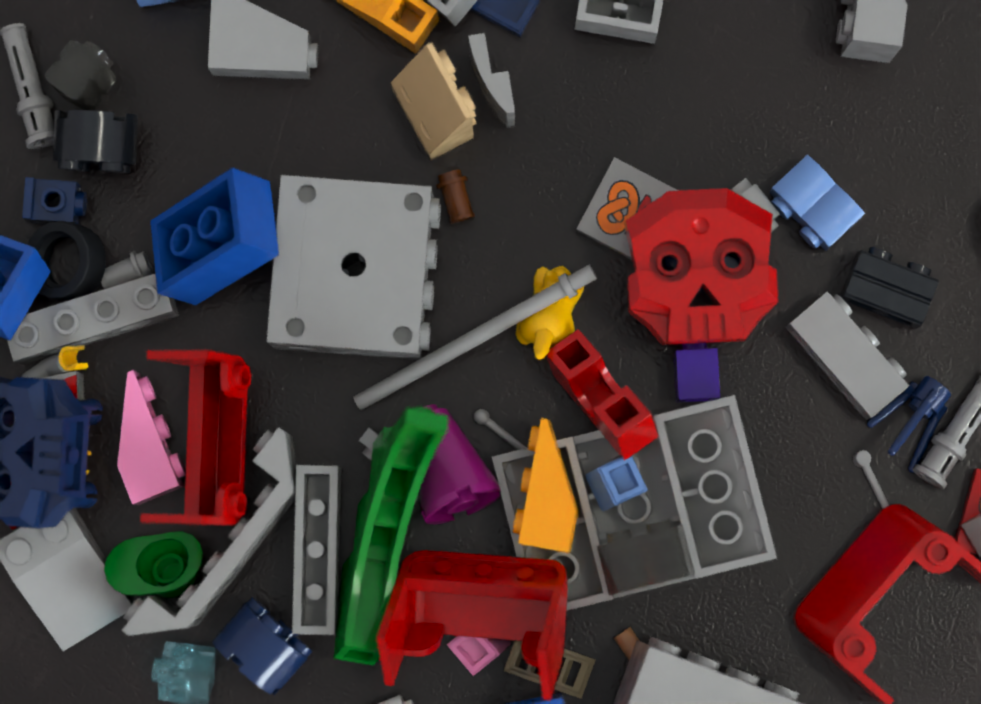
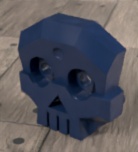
M0 376V519L8 526L28 528L56 527L72 508H91L97 501V498H86L87 494H98L95 485L86 481L89 425H96L102 418V415L91 414V411H103V408L96 399H77L65 380L16 377L12 380Z

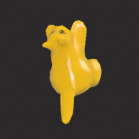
M564 266L555 267L552 270H549L547 267L538 268L533 281L534 295L559 281L558 277L562 274L571 275L570 271ZM584 287L576 290L578 295L571 299L566 296L517 323L515 333L517 340L522 345L533 343L536 359H543L548 354L550 348L575 332L572 312L583 293Z

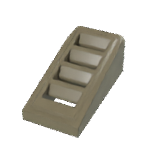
M514 641L503 671L541 684L540 674L535 673L536 667L529 664L527 669L519 667L522 659V641ZM564 648L563 657H565V661L554 689L582 699L595 659ZM573 661L581 663L574 685L570 686L565 683Z

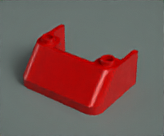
M209 350L147 351V359L190 366L184 515L141 514V522L193 525L237 524L247 508V499L244 494L247 392L251 383V370L241 356Z
M902 504L886 506L877 513L795 608L793 615L796 629L881 704H892L894 699L863 673L875 656L876 644L872 635L859 624L913 561L924 570L935 574L948 572L958 563L981 584V562L948 533Z
M431 550L411 553L402 563L376 637L385 685L394 686L403 656L422 657L432 654L439 648L443 635L522 641L521 651L524 661L531 666L539 667L543 700H551L564 654L568 592L565 567L560 562L549 559Z

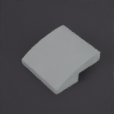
M485 33L469 35L470 58L482 94L498 119L507 128L514 127L515 108L508 71L491 73Z

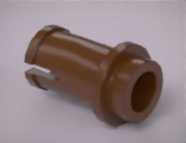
M461 169L438 175L439 183L436 184V188L442 191L450 224L475 217L465 186L468 178L462 175Z

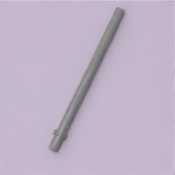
M589 264L569 276L566 273L558 277L559 281L353 396L356 405L362 411L566 296L571 299L578 295L576 290L597 279L594 270Z

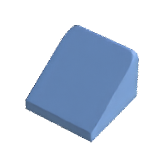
M632 456L625 461L620 457L585 475L595 499L603 512L648 491Z

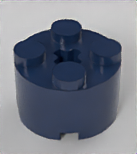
M251 597L217 634L212 643L227 660L231 657L240 667L238 670L265 692L275 696L308 659L313 650L298 638L299 634H292V627L282 619L276 621L269 615L271 612L254 597Z

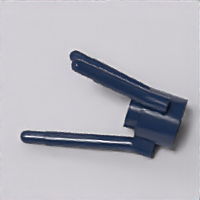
M924 376L919 384L911 381L909 387L868 420L867 426L873 428L907 400L912 399L908 405L915 413L888 449V454L891 456L895 455L922 418H930L908 466V471L913 472L914 466L919 464L940 419L948 410L945 404L952 394L937 380Z

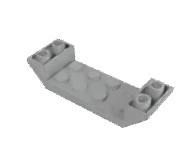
M278 427L275 433L268 430L255 445L253 450L258 455L253 462L277 479L279 483L276 486L268 484L254 502L259 507L251 519L243 517L228 536L233 542L226 552L222 551L220 553L217 551L210 558L202 570L207 574L202 583L195 586L190 585L176 603L181 610L158 595L144 597L143 599L138 598L123 617L128 621L122 629L124 633L130 636L197 626L202 622L295 501L296 459L293 436Z

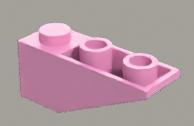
M134 370L127 372L117 467L131 503L133 505H140L184 487L181 477L186 476V470L179 454H171L166 439L171 437V432L162 414L156 416L151 401L156 399V395L148 376L141 378L140 373Z

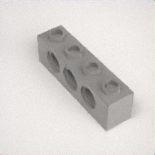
M156 273L28 313L25 315L11 341L7 340L13 361L25 365L56 355L65 346L89 345L177 317L179 313L173 298L157 293Z

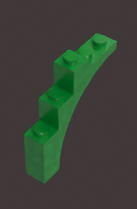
M426 407L406 408L396 424L389 428L384 427L373 443L369 489L357 506L353 552L342 565L333 659L373 666L380 659L376 637L395 585L400 556L419 489L434 453L447 433L448 416L436 414L432 409Z

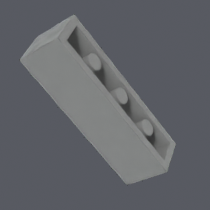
M296 465L292 634H336L339 606L342 470L340 466Z

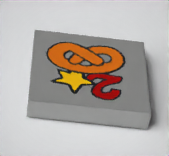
M614 157L576 231L632 260L624 225L625 221L666 192L679 190Z

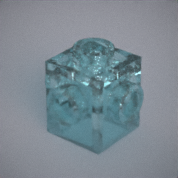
M166 641L162 658L155 657L152 667L151 681L158 683V700L177 704H209L215 679L216 647Z

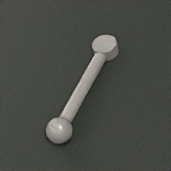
M478 409L474 413L473 418L477 424H485L516 450L527 448L491 420L487 410Z
M865 450L856 452L853 456L854 464L863 469L881 508L889 506L870 467L871 455Z

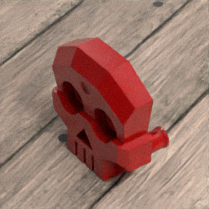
M728 188L668 191L634 214L624 223L634 267V273L628 276L627 279L629 314L646 326L661 345L746 341L758 322L778 302L777 270L768 265L773 214ZM732 253L739 257L740 264L737 268H729L725 264L724 259L727 254ZM670 256L676 260L677 267L675 270L666 271L663 269L661 260L664 257ZM700 288L704 290L716 305L688 307Z

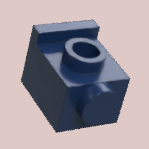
M25 177L22 212L24 220L31 224H47L57 221L79 224V216H85L87 210V193L82 192V186L76 181ZM52 194H59L61 197L60 204L56 207L48 206V198Z

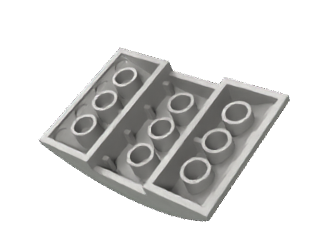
M735 395L652 416L658 438L632 455L648 491L604 512L600 509L585 475L621 456L599 430L557 440L578 507L573 544L569 553L518 544L520 534L513 533L516 511L518 508L524 509L527 493L521 492L524 468H532L535 451L524 448L492 457L516 556L555 560L565 567L568 581L566 611L777 559Z

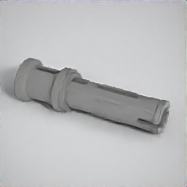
M23 23L7 25L0 29V35L3 38L20 99L17 103L16 111L19 116L23 117L28 135V138L25 140L26 147L28 149H38L54 144V121L50 110L53 107V102L48 95L43 93L28 40L26 25Z
M981 375L945 431L934 435L931 440L933 446L923 462L916 464L913 468V472L921 479L941 490H944L947 486L946 478L957 461H963L966 457L967 449L965 446L981 422Z

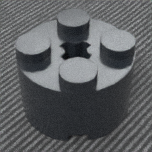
M56 110L53 161L58 162V169H65V171L90 172V164H99V171L130 174L131 165H136L138 115L126 113L125 120L123 116H114L115 112L67 110L66 113Z

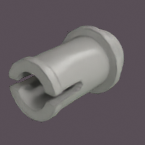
M132 251L129 258L105 268L101 281L103 288L107 289L153 274V268L148 256L144 251L138 254L136 251Z

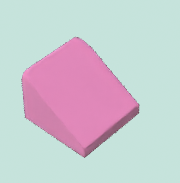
M456 636L447 646L472 676H475L509 647L511 642L510 640Z

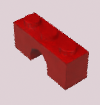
M579 329L549 350L546 357L553 376L624 461L658 438L652 414L627 385L622 389L619 387L606 368L603 357Z

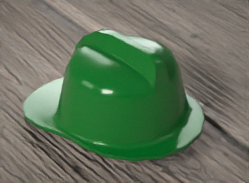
M183 531L135 537L125 540L113 548L106 558L104 572L110 586L115 591L124 595L142 596L155 594L163 598H174L182 595L200 577L199 569L202 565L203 552L201 544L197 539Z

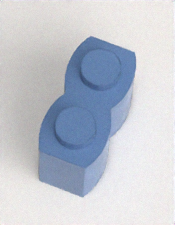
M808 154L778 181L769 192L774 198L770 202L780 215L786 220L790 216L796 220L802 227L799 234L814 249L820 246L827 251L865 214L859 205Z

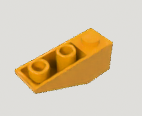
M335 0L415 54L420 50L439 21L438 11L423 0Z
M541 418L540 426H532L528 450L535 451L532 468H524L521 492L527 493L524 509L518 508L516 511L513 533L520 534L518 544L569 553L573 544L578 507L551 421Z

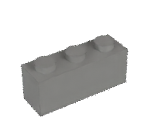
M827 291L785 328L861 416L868 420L873 418L909 387L908 383L903 379L907 376V373L893 357L886 359L876 348L880 342L866 326L863 325L859 328L849 317L853 313L849 305L839 295L836 294L832 297Z

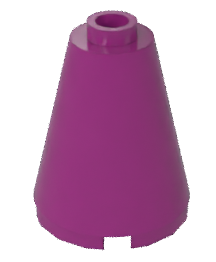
M436 404L424 406L432 409L436 414L448 416L447 433L434 453L418 492L421 514L426 524L435 525L454 521L453 514L466 510L467 515H471L480 511L501 496L499 493L501 489L498 481L446 408H438Z

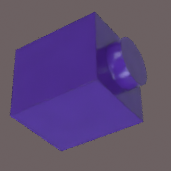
M707 343L682 344L683 350H676L673 353L676 402L713 401L720 399L718 348L707 349Z

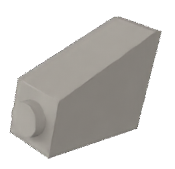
M211 0L208 69L213 76L310 80V68H317L318 43H311V37L307 30L247 0Z

